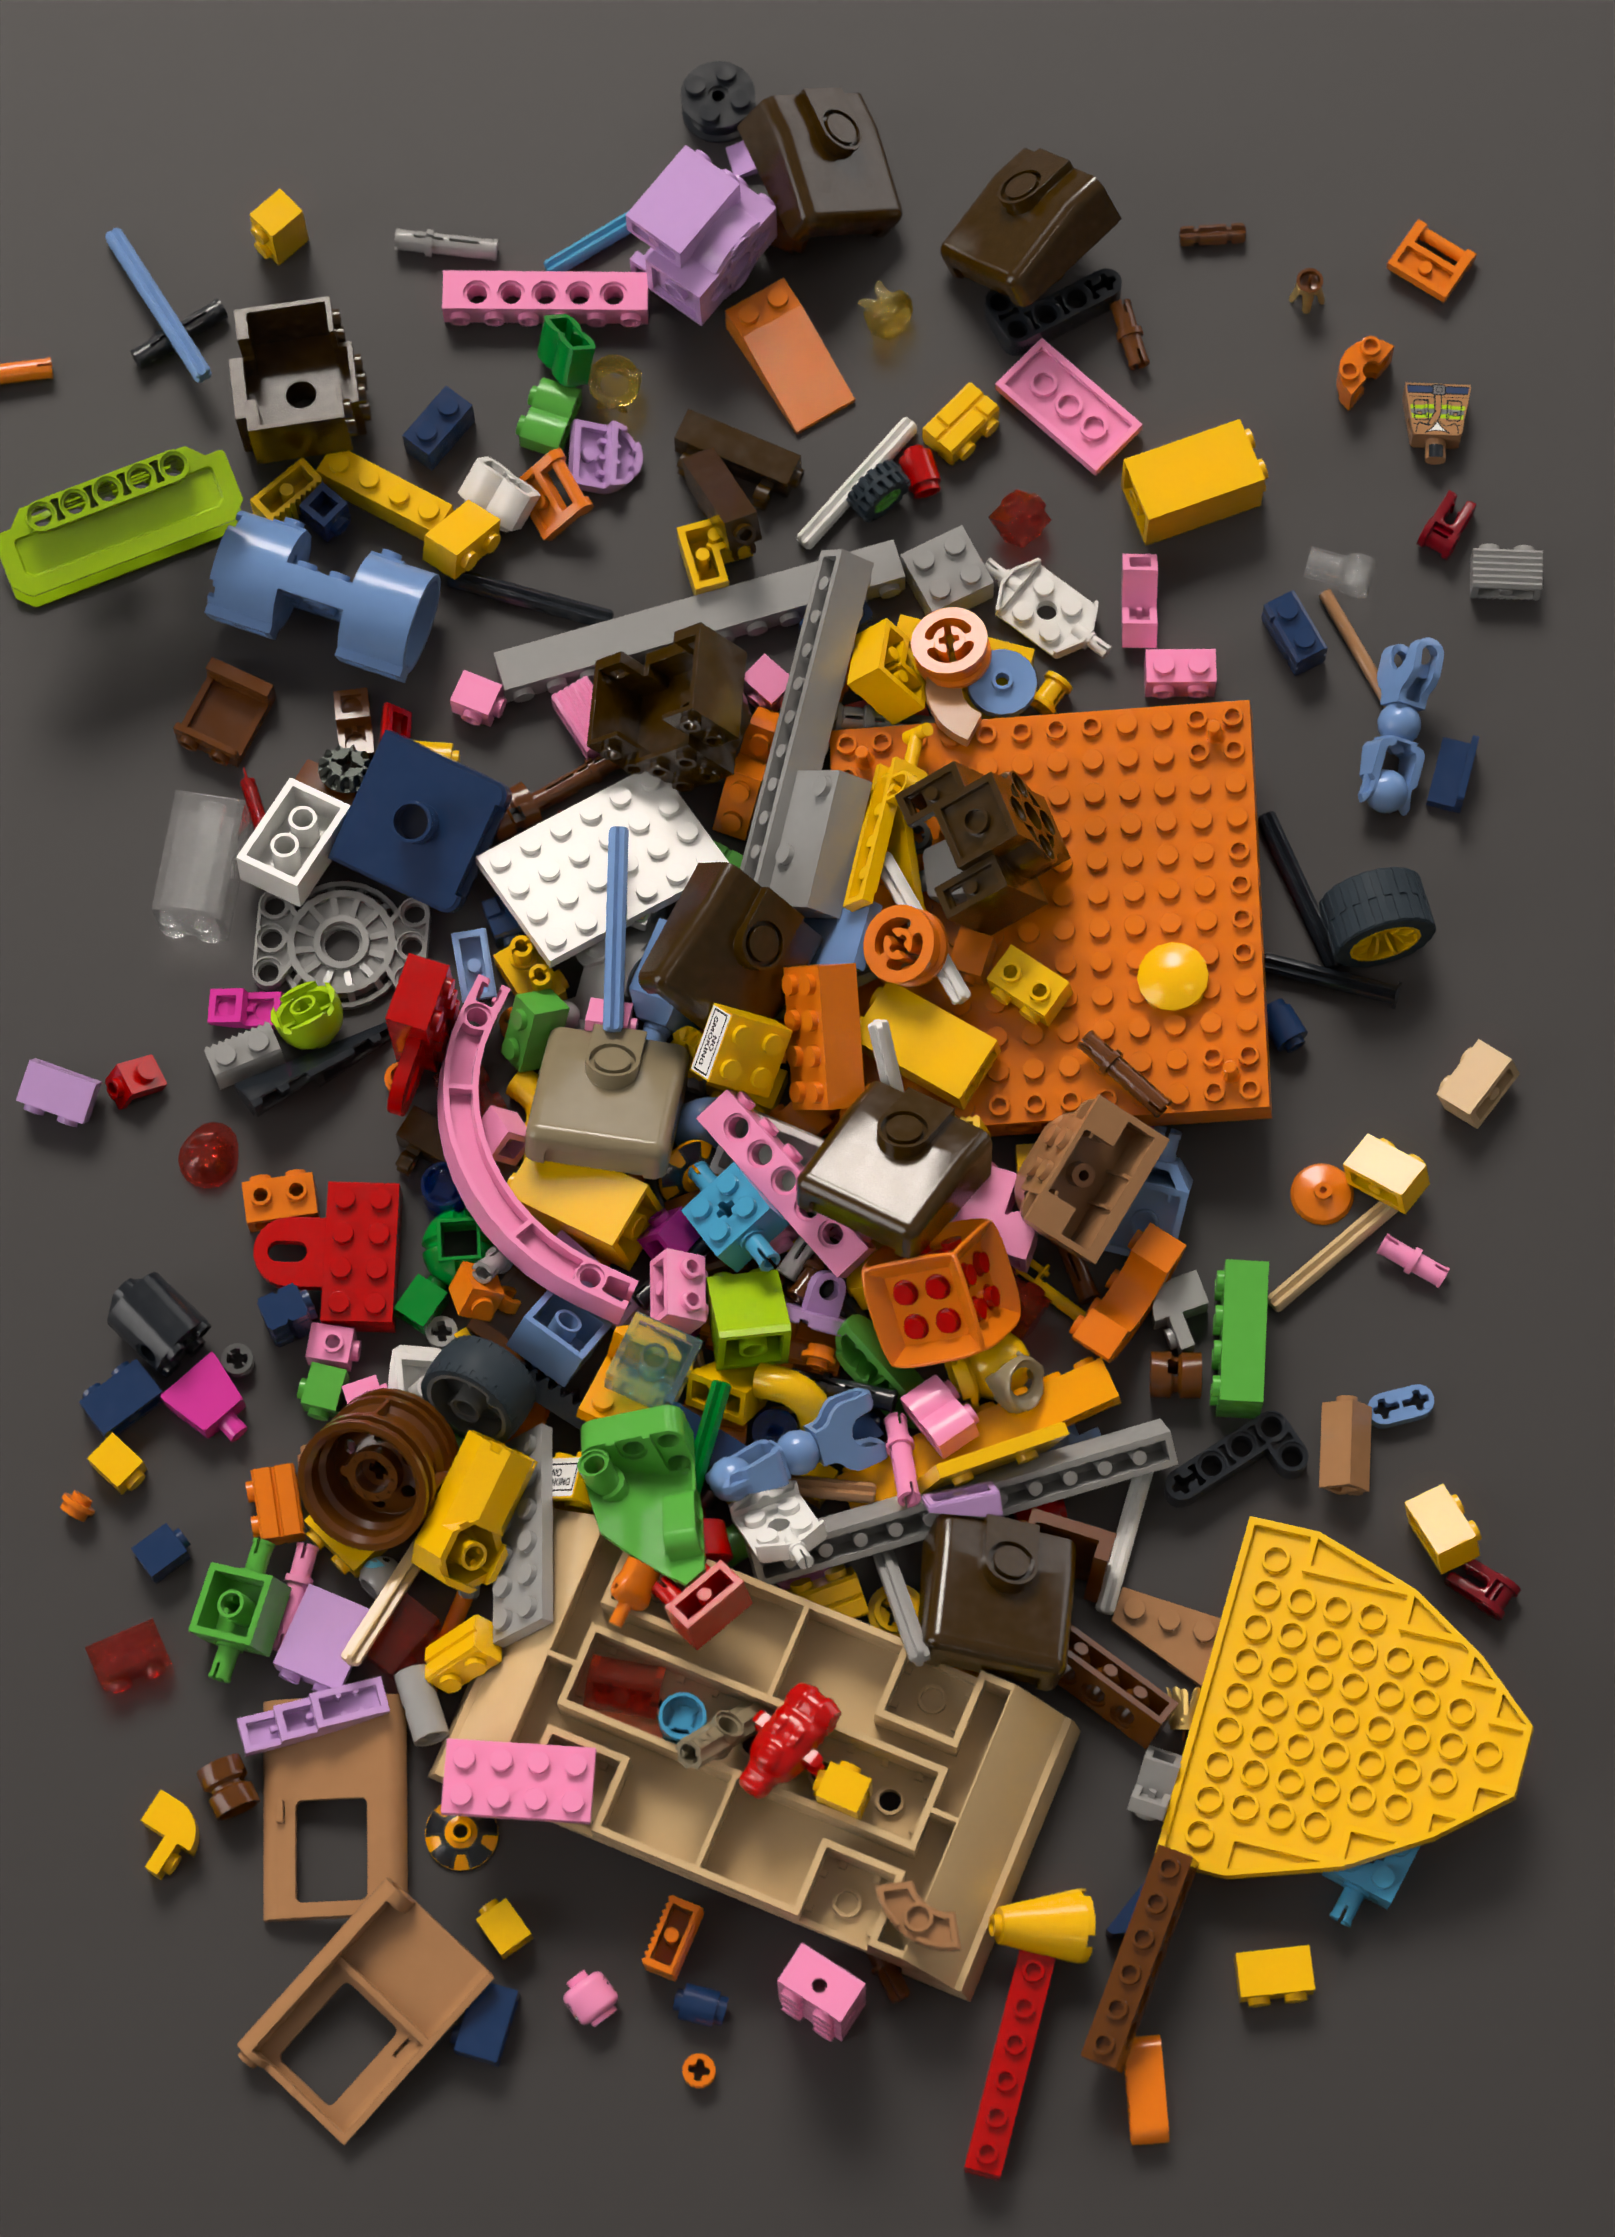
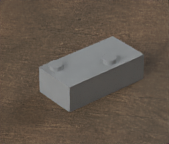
M797 770L780 846L776 852V863L770 888L800 912L804 918L840 919L872 786V782L841 770Z

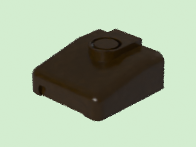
M840 87L804 88L799 94L773 95L762 100L737 126L770 198L775 203L780 220L787 234L792 239L807 241L810 237L872 234L873 237L881 238L886 236L901 220L903 211L881 137L860 93H844Z
M1023 148L992 177L941 244L940 255L953 277L957 279L966 277L1010 297L1015 305L1028 306L1034 303L1053 284L1058 282L1122 218L1104 186L1097 178L1074 168L1070 160L1038 148L1034 152Z
M727 862L698 863L639 972V984L648 994H658L703 1031L714 1003L775 1020L786 1003L785 994L782 990L783 967L810 965L823 938L803 921L804 916L771 888L759 885L737 866Z
M874 1081L847 1109L798 1175L796 1181V1203L805 1211L812 1212L813 1210L894 1249L895 1254L901 1257H917L990 1177L992 1140L983 1129L955 1117V1108L910 1087L905 1092H902L882 1082Z
M987 1514L984 1520L964 1515H938L922 1544L918 1621L922 1629L923 1642L928 1647L931 1655L930 1659L924 1661V1663L935 1667L943 1664L979 1673L984 1671L993 1676L1036 1685L1035 1688L1040 1690H1053L1058 1685L1067 1667L1075 1588V1543L1067 1538L1040 1533V1525Z

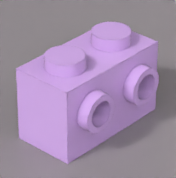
M34 1058L29 1060L16 1101L24 1103L23 1109L38 1115H44L45 1111L58 1115V1122L77 1127L78 1123L84 1124L89 1122L102 1081Z

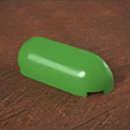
M859 1314L851 1315L843 1322L837 1332V1335L841 1336H836L835 1356L838 1362L855 1382L898 1390V1401L894 1412H898L899 1423H901L900 1414L904 1413L908 1420V1427L918 1429L906 1414L900 1398L925 1380L914 1368L892 1367L882 1351L873 1322ZM881 1410L885 1416L890 1414L889 1411Z

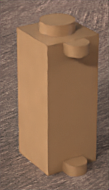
M1340 1395L1336 1397V1401L1322 1402L1319 1487L1338 1495L1349 1494L1359 1496L1363 1495V1492H1369L1372 1407L1359 1402L1356 1396Z

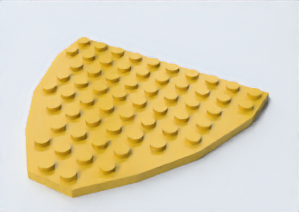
M1250 1516L1158 1844L1193 1856L1199 1862L1197 1873L1226 1880L1347 1870L1436 1841L1515 1801L1534 1732L1533 1725L1485 1658L1417 1589L1319 1531Z

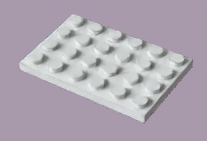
M646 770L642 774H632L476 856V865L549 968L605 939L608 833L611 827L623 826L629 830L626 928L651 912L653 914L679 900L698 863H729L677 790L672 788L671 783L663 782L661 779L650 775Z

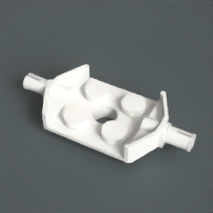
M992 558L988 560V563H985L989 574L998 581V586L1000 587L995 615L1053 658L1058 659L1081 648L1086 650L1089 647L1104 659L1111 651L1112 646L1097 637L1094 632L1099 602L1095 600L1092 603L1041 565L1040 558L1021 564L1011 570H1006ZM1042 606H1051L1057 614L1050 620H1044L1038 616L1037 610Z
M790 1480L789 1484L784 1487L749 1494L741 1501H735L728 1505L732 1521L760 1562L796 1560L801 1569H806V1565L808 1568L813 1565L814 1560L808 1552L826 1539L827 1532L824 1520L818 1521L800 1495L796 1480Z

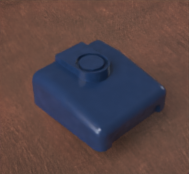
M385 730L328 858L441 912H458L464 906L480 871L476 865V856L490 849L511 803V790L504 783L394 731Z

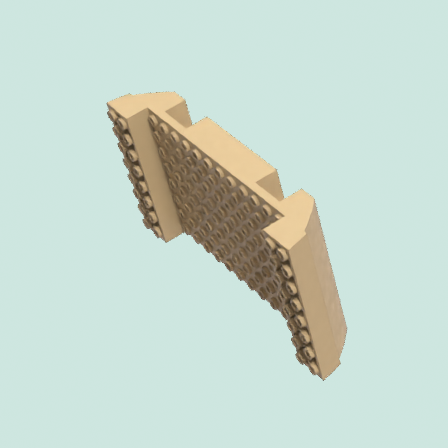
M553 1508V1623L505 1648L502 1647V1661L487 1670L485 1674L476 1677L468 1683L450 1724V1735L447 1738L596 1748L591 1824L552 1823L902 1967L903 1975L971 2002L995 1943V1938L989 1934V1917L995 1913L997 1907L1011 1904L1081 1731L1076 1723L1019 1686L984 1671H981L977 1678L943 1664L935 1667L923 1662V1666H916L915 1662L909 1661L900 1637L733 1569L731 1570L744 1581L753 1604L698 1651L673 1628L665 1609L666 1605L653 1594L650 1604L645 1610L641 1612L631 1610L622 1628L616 1627L608 1622L618 1604V1601L611 1595V1586L614 1578L622 1570L630 1555L601 1535L595 1515ZM707 1559L706 1564L712 1567L716 1562ZM661 1574L658 1582L664 1587L665 1585L660 1580L664 1575ZM672 1580L682 1591H684L687 1588L686 1586ZM614 1680H622L628 1686L627 1694L620 1699L612 1698L607 1693L608 1685ZM802 1682L816 1686L824 1696L832 1698L842 1712L836 1728L826 1736L817 1750L823 1757L822 1763L829 1766L831 1761L839 1765L842 1760L856 1765L861 1769L860 1774L872 1779L873 1794L862 1819L858 1820L817 1803L816 1797L813 1796L815 1790L812 1789L815 1780L811 1777V1773L805 1769L791 1782L778 1784L765 1798L756 1799L744 1791L739 1784V1777L750 1761L749 1754L743 1749V1742L734 1747L725 1759H714L699 1769H686L678 1761L676 1744L664 1740L661 1735L659 1710L653 1713L646 1712L641 1707V1701L648 1694L658 1695L663 1702L668 1696L677 1692H688L697 1696L703 1702L707 1714V1723H709L718 1711H730L745 1701L749 1703L757 1701L765 1709V1712L772 1716L777 1708L783 1705L790 1690L798 1683ZM447 1738L443 1740L428 1775V1778L440 1783L444 1781ZM885 1792L896 1793L901 1800L900 1806L893 1811L884 1810L879 1804L882 1794ZM913 1880L917 1894L927 1905L939 1911L956 1912L961 1951L945 1952L931 1950L904 1937L885 1916L880 1906L875 1886Z

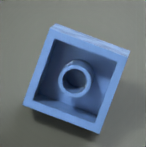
M547 1290L523 1317L506 1346L530 1362L532 1368L537 1367L543 1372V1375H548L565 1387L596 1351L613 1324Z

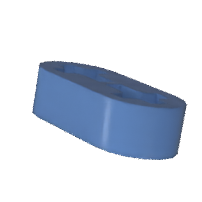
M1421 1384L1379 1393L1373 1396L1368 1403V1406L1372 1407L1371 1424L1382 1429L1421 1420L1431 1413L1434 1405V1395L1428 1387ZM1413 1394H1418L1420 1399L1427 1400L1423 1404L1422 1410H1417L1415 1405L1403 1407V1404L1409 1403L1412 1400ZM1378 1403H1383L1385 1408L1397 1406V1409L1389 1412L1388 1419H1383L1381 1414H1374L1373 1412L1377 1410Z

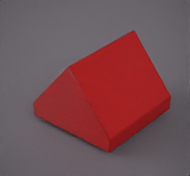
M389 702L384 703L381 712L379 743L385 730L394 731L410 739L412 712Z

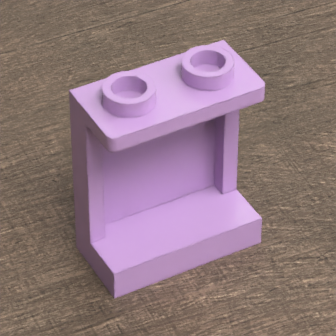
M309 1583L273 1661L276 1670L280 1671L278 1676L296 1685L299 1684L300 1680L313 1685L311 1690L314 1692L345 1685L353 1667L347 1665L341 1659V1654L368 1613L369 1608Z

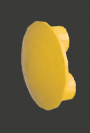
M1170 942L1158 945L1145 955L1139 965L1137 980L1140 992L1151 1007L1177 1011L1201 1002L1203 993L1207 988L1209 973L1206 961L1197 950L1183 943Z

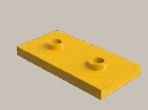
M1059 1422L936 1464L917 1479L920 1495L952 1483L954 1487L966 1484L974 1480V1476L1014 1461H1017L1018 1465L1030 1462L1038 1458V1454L1048 1451L1068 1436L1067 1426L1065 1422Z

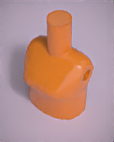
M628 1556L622 1570L614 1578L611 1586V1595L618 1601V1604L608 1622L622 1628L631 1610L638 1612L645 1610L651 1601L652 1587L659 1580L661 1574L640 1560Z

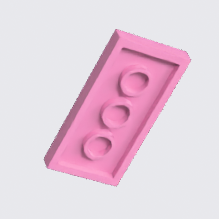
M1043 338L995 383L996 391L1095 476L1142 430L1143 424Z
M447 1738L441 1814L591 1824L597 1750L596 1748Z

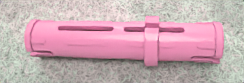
M893 1412L884 1419L888 1437L885 1444L886 1452L892 1460L898 1504L904 1507V1496H906L907 1508L918 1505L921 1501L912 1454L913 1450H915L913 1438L909 1436L906 1415L904 1413L900 1414L901 1423H899L898 1412Z
M302 1542L296 1543L290 1573H286L284 1579L292 1590L272 1648L275 1651L279 1650L309 1583L313 1585L314 1580L311 1579L317 1552H319L317 1546L311 1544L305 1546V1543Z

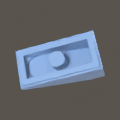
M486 928L451 933L462 1003L465 1002L478 974L489 978L490 983L488 987H484L480 999L476 998V1000L497 997Z

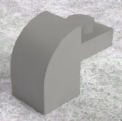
M1197 1270L1167 1281L1155 1297L1151 1315L1153 1330L1167 1326L1168 1328L1164 1329L1167 1344L1170 1350L1176 1348L1178 1355L1181 1352H1194L1195 1347L1185 1319L1207 1312L1209 1301Z
M1149 1745L1127 1810L1135 1812L1136 1816L1144 1820L1153 1821L1158 1819L1164 1821L1181 1766L1182 1755Z

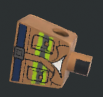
M1405 382L1402 402L1409 444L1412 447L1425 448L1426 463L1433 465L1443 464L1446 461V449L1459 448L1471 385Z

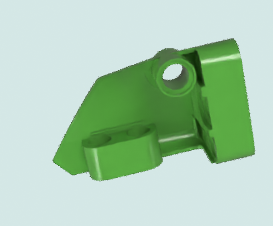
M661 1405L585 1422L581 1427L582 1456L578 1460L577 1467L586 1484L599 1532L618 1548L633 1558L649 1565L656 1572L686 1587L690 1586L706 1572L703 1509L700 1496L696 1490L694 1433L684 1412L675 1405Z

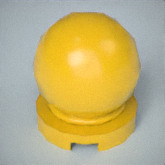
M1010 1332L1000 1343L989 1350L968 1358L944 1363L950 1382L958 1393H961L963 1400L966 1401L962 1406L968 1403L975 1410L979 1407V1400L981 1398L995 1401L994 1394L987 1385L985 1378L997 1372L1008 1361L1017 1357V1351H1020L1025 1356H1030L1022 1340ZM1022 1367L1013 1373L1011 1391L1021 1388L1028 1381L1026 1373L1028 1368Z

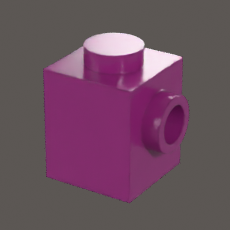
M682 1206L669 1211L665 1208L661 1209L649 1218L648 1223L650 1225L639 1236L637 1241L651 1259H654L666 1248L687 1252L699 1239L700 1234L681 1211L683 1209Z

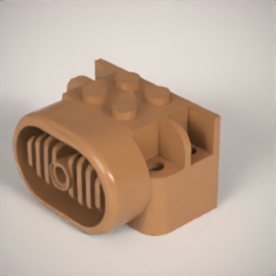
M1097 1095L1095 1099L1084 1101L1076 1111L1064 1113L1045 1126L1016 1176L1014 1191L1015 1200L1023 1221L1036 1232L1079 1259L1096 1264L1170 1139L1101 1095Z

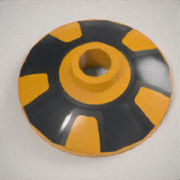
M690 1140L676 1147L671 1153L666 1175L659 1178L662 1196L669 1201L698 1190L699 1188L688 1177V1170L692 1167L697 1174H701L694 1164L699 1161H705L710 1167L716 1149L703 1140Z
M440 1804L430 1815L425 1829V1841L432 1857L442 1866L456 1871L472 1870L484 1864L492 1856L498 1843L499 1832L496 1819L442 1815V1804ZM465 1826L468 1829V1833L463 1838H457L454 1835L455 1828Z

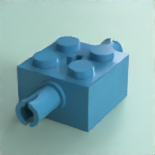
M696 1162L694 1165L701 1174H697L690 1167L688 1177L701 1192L681 1210L714 1254L734 1271L738 1272L752 1258H754L762 1271L772 1270L774 1267L768 1259L771 1258L778 1265L780 1255L769 1243L789 1225L787 1220L735 1162L729 1165L718 1177L709 1168L707 1162Z
M1420 1846L1380 1858L1374 1864L1368 1862L1343 1871L1323 1872L1322 1876L1344 1888L1329 1917L1337 1922L1343 1910L1347 1909L1340 1924L1351 1927L1363 1899H1368L1387 1910Z

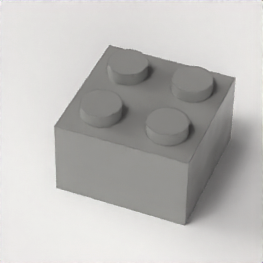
M963 525L900 554V561L906 581L926 616L936 610L948 607L969 610L993 598L994 581Z

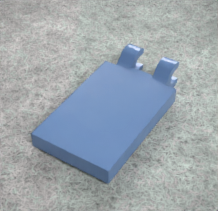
M873 901L871 905L854 912L843 907L840 919L804 918L803 921L823 938L810 965L856 963L857 972H864L866 965L863 950L864 936L872 919L881 912L882 905Z

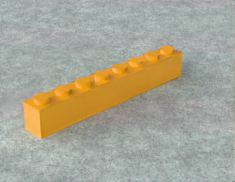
M1087 1357L1073 1365L1074 1370L1063 1375L1060 1372H1054L1043 1377L1044 1389L1039 1404L1030 1411L1019 1414L1009 1413L999 1403L995 1405L994 1401L980 1405L974 1410L980 1420L976 1424L979 1436L945 1459L936 1452L924 1434L918 1433L912 1436L915 1444V1450H913L912 1454L917 1479L936 1464L1059 1422H1065L1066 1426L1069 1427L1120 1404L1119 1394L1102 1357L1096 1360L1093 1357ZM1025 1386L1012 1392L1017 1396L1023 1395L1028 1391V1388ZM889 1455L885 1460L860 1471L844 1467L842 1469L843 1474L837 1476V1479L876 1484V1498L874 1502L897 1496L892 1460ZM848 1502L851 1509L867 1505L866 1503Z

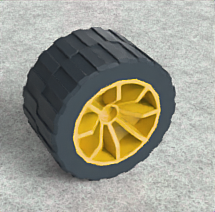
M1405 867L1378 868L1351 876L1328 890L1320 899L1318 906L1334 959L1344 966L1354 968L1372 967L1399 960L1425 946L1436 932V924L1421 877L1416 871Z

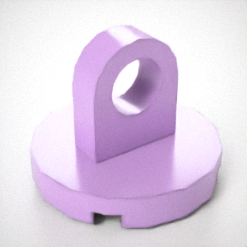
M830 1270L816 1272L808 1283L802 1306L796 1303H786L790 1322L797 1324L800 1320H803L802 1323L808 1324L807 1326L811 1327L812 1330L841 1336L837 1335V1332L847 1319L840 1316L846 1294L845 1281L842 1278H837ZM832 1280L834 1283L832 1294L829 1297L822 1298L819 1293L821 1284L824 1281Z

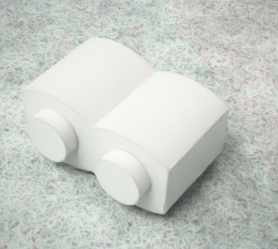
M488 456L476 459L458 491V494L465 500L464 503L469 499L501 519L500 530L503 532L522 529L541 496L531 485L514 476L506 467Z

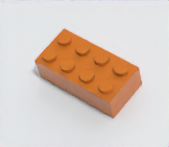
M856 963L783 967L782 990L786 1000L784 1024L793 1031L787 1050V1061L791 1073L789 1095L793 1102V1110L849 1108L865 1091Z

